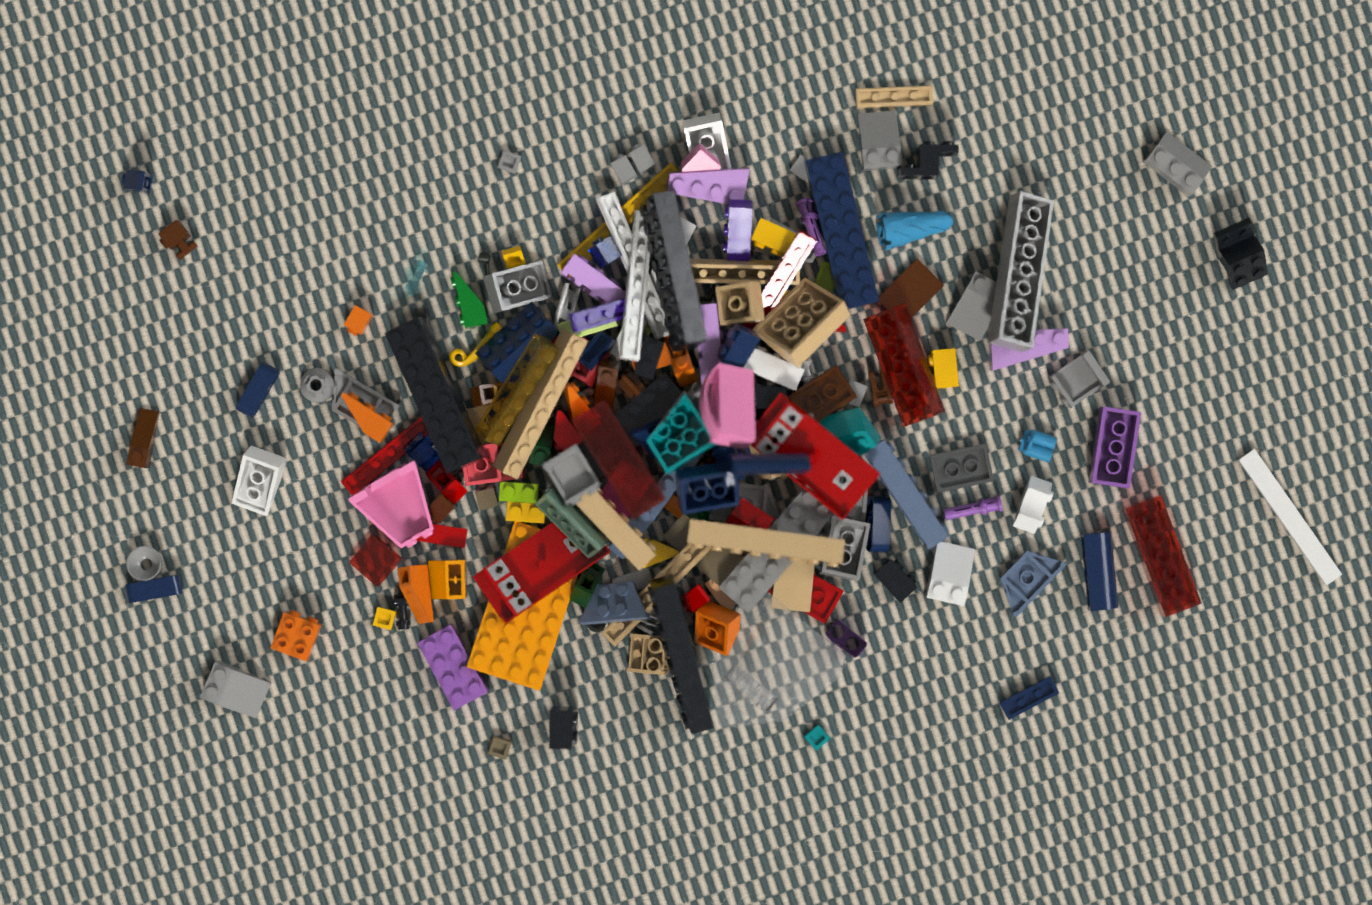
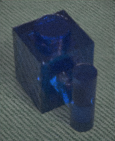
M611 235L604 240L602 236L592 242L594 246L588 249L599 269L622 256Z
M421 432L403 446L407 455L419 467L421 466L425 472L440 460L433 446L432 439L428 435L425 437Z

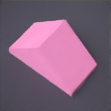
M700 143L681 161L682 173L721 170L719 159Z

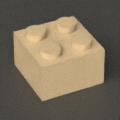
M750 281L716 287L720 326H734L735 323L746 324L765 321L760 282Z

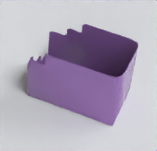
M836 619L825 633L833 643L854 658L858 657L867 646V642L839 619ZM840 625L843 627L844 635L841 638H834L831 635V628L833 626ZM849 637H856L859 640V647L857 649L850 650L847 648L846 640Z

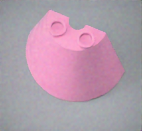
M410 460L407 465L404 463L366 485L362 491H357L348 499L352 505L400 548L404 546L409 548L417 543V538L421 536L427 538L434 533L419 472L414 460Z

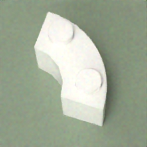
M1030 476L1021 497L1013 527L1035 534L1038 527H1042L1045 518L1042 517L1047 502L1050 503L1054 493L1051 491L1052 483Z

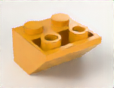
M466 559L428 560L431 599H466Z

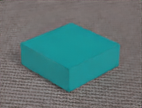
M816 724L804 735V738L816 751L831 739L819 724Z

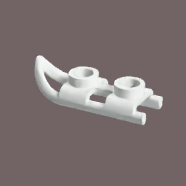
M569 283L564 284L560 302L555 312L554 326L556 328L559 319L569 320V313H573L576 308L581 289L577 288L576 292L568 289ZM569 302L573 303L571 310L567 309Z

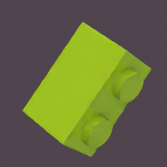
M500 482L499 501L536 503L539 500L540 484Z

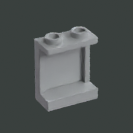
M1089 350L1048 376L1051 388L1060 393V401L1065 407L1068 406L1069 408H1073L1098 389L1110 383Z
M574 445L543 464V467L549 473L565 500L566 505L571 503L574 506L582 501L581 496L588 493L590 496L599 491L598 486L601 484L578 445Z

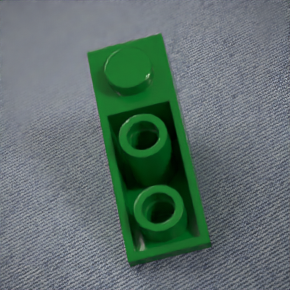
M454 271L453 277H450L452 287L457 289L458 295L455 296L457 307H461L462 314H459L461 326L465 325V328L469 329L489 324L485 305L460 275Z

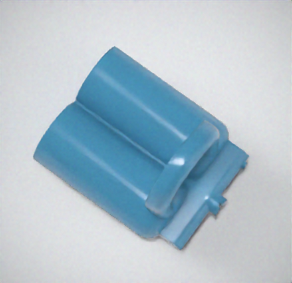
M1025 429L1022 438L1019 440L1021 442L1018 450L1022 451L1026 456L1049 463L1057 437L1033 429L1030 431Z

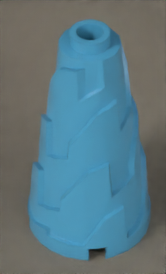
M944 211L881 212L876 215V219L881 218V222L876 223V230L880 246L885 245L882 248L883 251L892 250L895 247L923 239L926 236L946 232V230L950 229V226H953L952 215H948Z

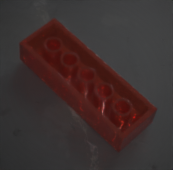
M904 303L864 318L866 329L903 427L946 412L906 304Z
M606 400L601 401L572 419L573 424L633 520L667 500Z
M1155 495L1121 508L1161 616L1168 617L1202 604L1162 496Z

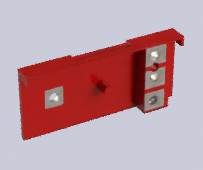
M783 393L777 396L755 424V441L750 445L760 454L808 453L811 470L805 474L794 475L814 491L812 492L792 474L786 475L842 520L881 474ZM791 414L795 415L796 419H792ZM782 429L784 431V435H781L778 432V430ZM773 437H777L778 442H774ZM767 444H770L772 449H768ZM844 476L847 480L846 483H841L840 477Z
M552 522L472 577L504 624H507L611 552L609 548L604 545L599 552L588 559L576 546H570V540ZM500 567L502 573H497L495 568ZM512 583L513 589H507L506 584ZM512 591H517L518 597H513ZM523 599L524 605H518L517 600Z

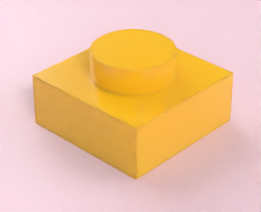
M520 246L502 251L507 269L526 264Z
M378 606L373 626L392 630L397 611Z

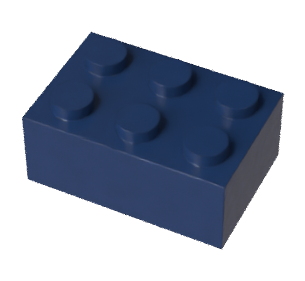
M727 461L675 470L677 503L682 514L739 505L738 475H728Z

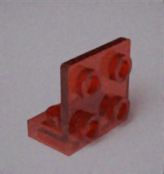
M374 533L370 535L367 542L350 560V564L378 587L403 558Z

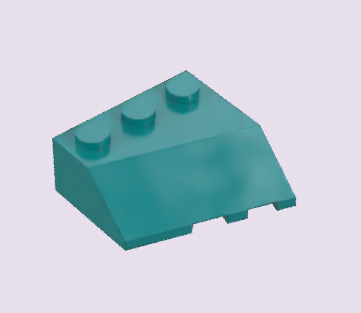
M686 393L646 440L668 475L717 445L710 443V434L703 419Z
M860 407L839 411L819 422L859 456L876 447L881 440V436Z

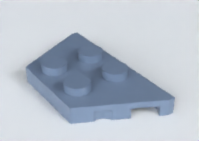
M1025 551L1000 577L1013 616L1016 618L1067 564Z
M634 582L599 584L585 608L579 623L589 625L650 619V616L643 606L644 602L639 596V591Z

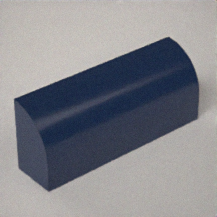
M808 453L729 454L727 456L728 475L805 474L811 470Z
M1112 532L1081 534L1088 610L1099 611L1119 608Z

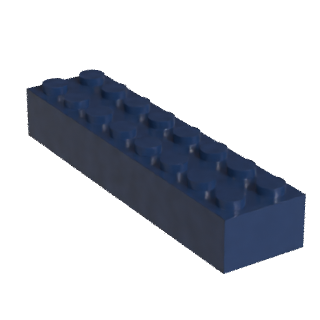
M843 152L805 160L807 180L815 213H817L821 237L827 251L826 258L835 295L845 302L848 310L879 302Z

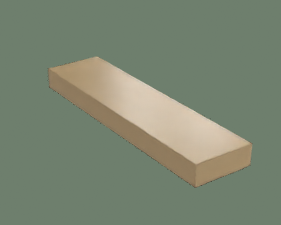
M932 85L855 89L856 108L933 105Z

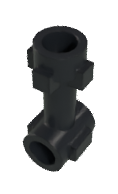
M403 593L394 595V607L399 609V620L396 621L398 630L409 629V625H411L410 620H407L406 606L409 605Z

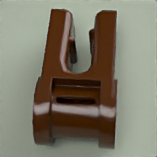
M885 368L879 371L882 384L881 390L877 388L874 372H868L874 408L880 404H893Z

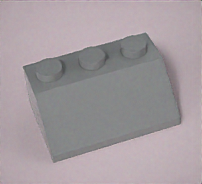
M1167 131L1143 161V163L1188 197L1193 195L1212 167Z

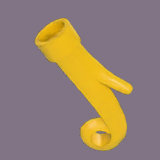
M495 321L487 334L468 356L462 349L457 348L451 351L449 355L450 362L458 367L471 364L479 358L475 353L503 327ZM460 354L462 360H456L455 355Z

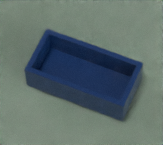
M531 301L475 354L504 385L514 373L518 372V366L520 370L523 368V365L527 364V361L523 360L527 352L532 358L535 357L560 332Z

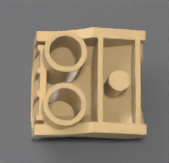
M630 633L631 644L627 671L668 675L669 668L666 659L670 657H666L662 641L665 639H661V636Z

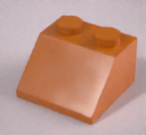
M708 601L696 611L694 643L727 656L740 630L741 614Z

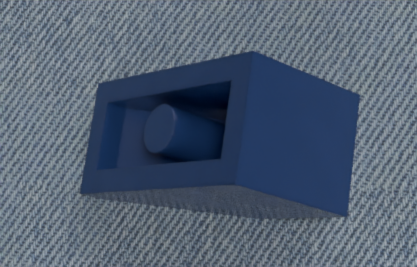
M126 169V174H123L121 184L124 185L123 189L150 194L153 175L145 171Z

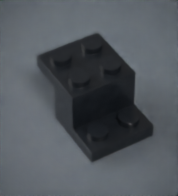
M924 141L917 148V168H915L914 164L904 165L897 172V180H936L939 176V157H955L959 153V144H954V141H943L942 144H935L934 141Z
M1250 218L1214 232L1217 258L1228 273L1229 285L1232 290L1268 275L1265 250L1254 235L1253 223Z

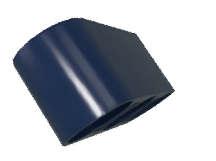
M263 361L235 409L253 419L277 380L280 371Z
M870 496L867 500L866 523L871 524L866 549L868 552H888L890 548L891 500L889 497Z
M180 575L125 584L128 603L183 594Z

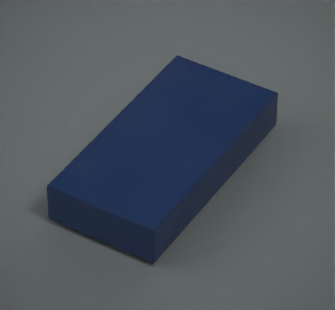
M603 331L597 332L584 348L578 362L592 371L613 346L615 340Z

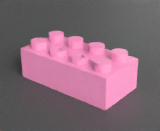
M718 363L707 374L701 386L699 399L701 416L710 434V443L746 449L755 441L754 370ZM709 385V397L707 401V390Z

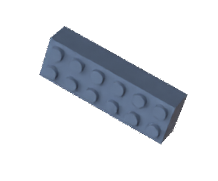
M881 440L876 447L864 453V456L870 465L881 473L879 475L880 480L924 546L930 550L949 537L947 535L949 530L943 521L939 522L936 516L938 513L934 507L928 506L925 502L928 498L920 489L917 490L914 484L917 482L912 474H907L903 469L906 465L900 457L896 458L893 454L895 449L890 441L885 442V440Z

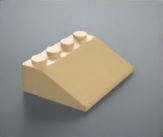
M804 278L800 285H797L764 317L765 321H760L752 330L783 359L798 368L850 316V313L842 299L809 279Z

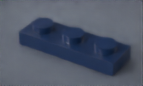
M1048 676L1002 700L999 704L1007 719L1010 720L1059 694V691L1051 676Z

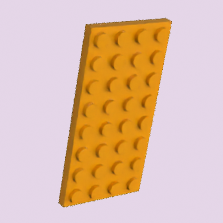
M514 521L503 555L542 529ZM570 541V546L575 547V545ZM500 567L498 573H502V569ZM577 576L507 624L503 623L488 601L467 668L540 691ZM507 583V589H513V584ZM512 591V596L518 597V592ZM518 599V605H524V600Z

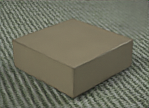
M494 487L475 492L480 511L499 506Z
M494 735L488 754L506 760L512 741Z

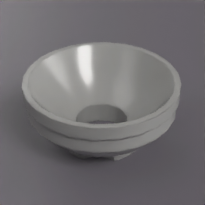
M313 368L303 375L300 381V388L306 399L311 402L320 403L327 401L333 395L334 378L330 372L322 368ZM315 379L320 380L322 383V387L318 391H314L311 388V382Z
M149 546L137 547L132 550L127 558V570L137 580H151L161 571V556L155 549ZM145 559H150L152 562V567L149 570H144L141 566Z

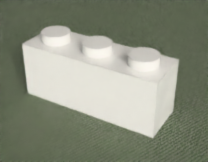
M760 346L755 347L744 366L746 369L754 370V375L787 387V389L794 392L805 370L801 368L802 364L797 368L791 363L784 361L779 354L774 353L773 356L767 354L766 349Z

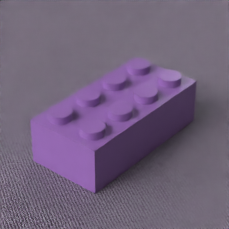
M1104 406L1099 408L1088 483L1130 489L1141 412Z
M453 623L417 643L453 710L462 707L489 691L481 673L467 668L470 653Z

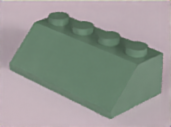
M555 484L535 503L588 559L599 552L609 540L593 521L579 509L577 504L574 506L571 503L566 505Z

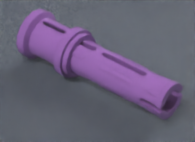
M804 198L796 202V207H799L802 216L800 219L801 222L805 223L808 234L816 238L813 246L815 256H821L826 254L827 251L816 222L817 213L813 210L812 198Z
M1000 495L985 500L980 498L979 502L943 509L946 521L979 513L987 515L988 512L1003 511Z

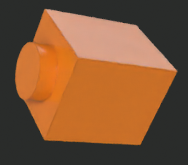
M355 305L344 323L348 327L346 331L354 336H357V334L363 335L374 315Z

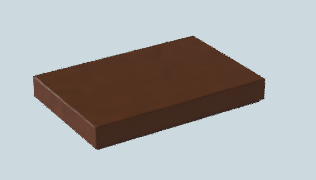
M917 258L878 299L879 303L904 326L944 285Z
M835 365L788 395V397L807 414L813 413L815 420L819 423L856 399L857 395L838 366Z

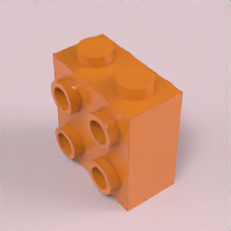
M290 609L289 612L285 611L283 613L270 648L307 662L312 654L322 624L318 623L319 620L311 616L304 618L300 616V612Z

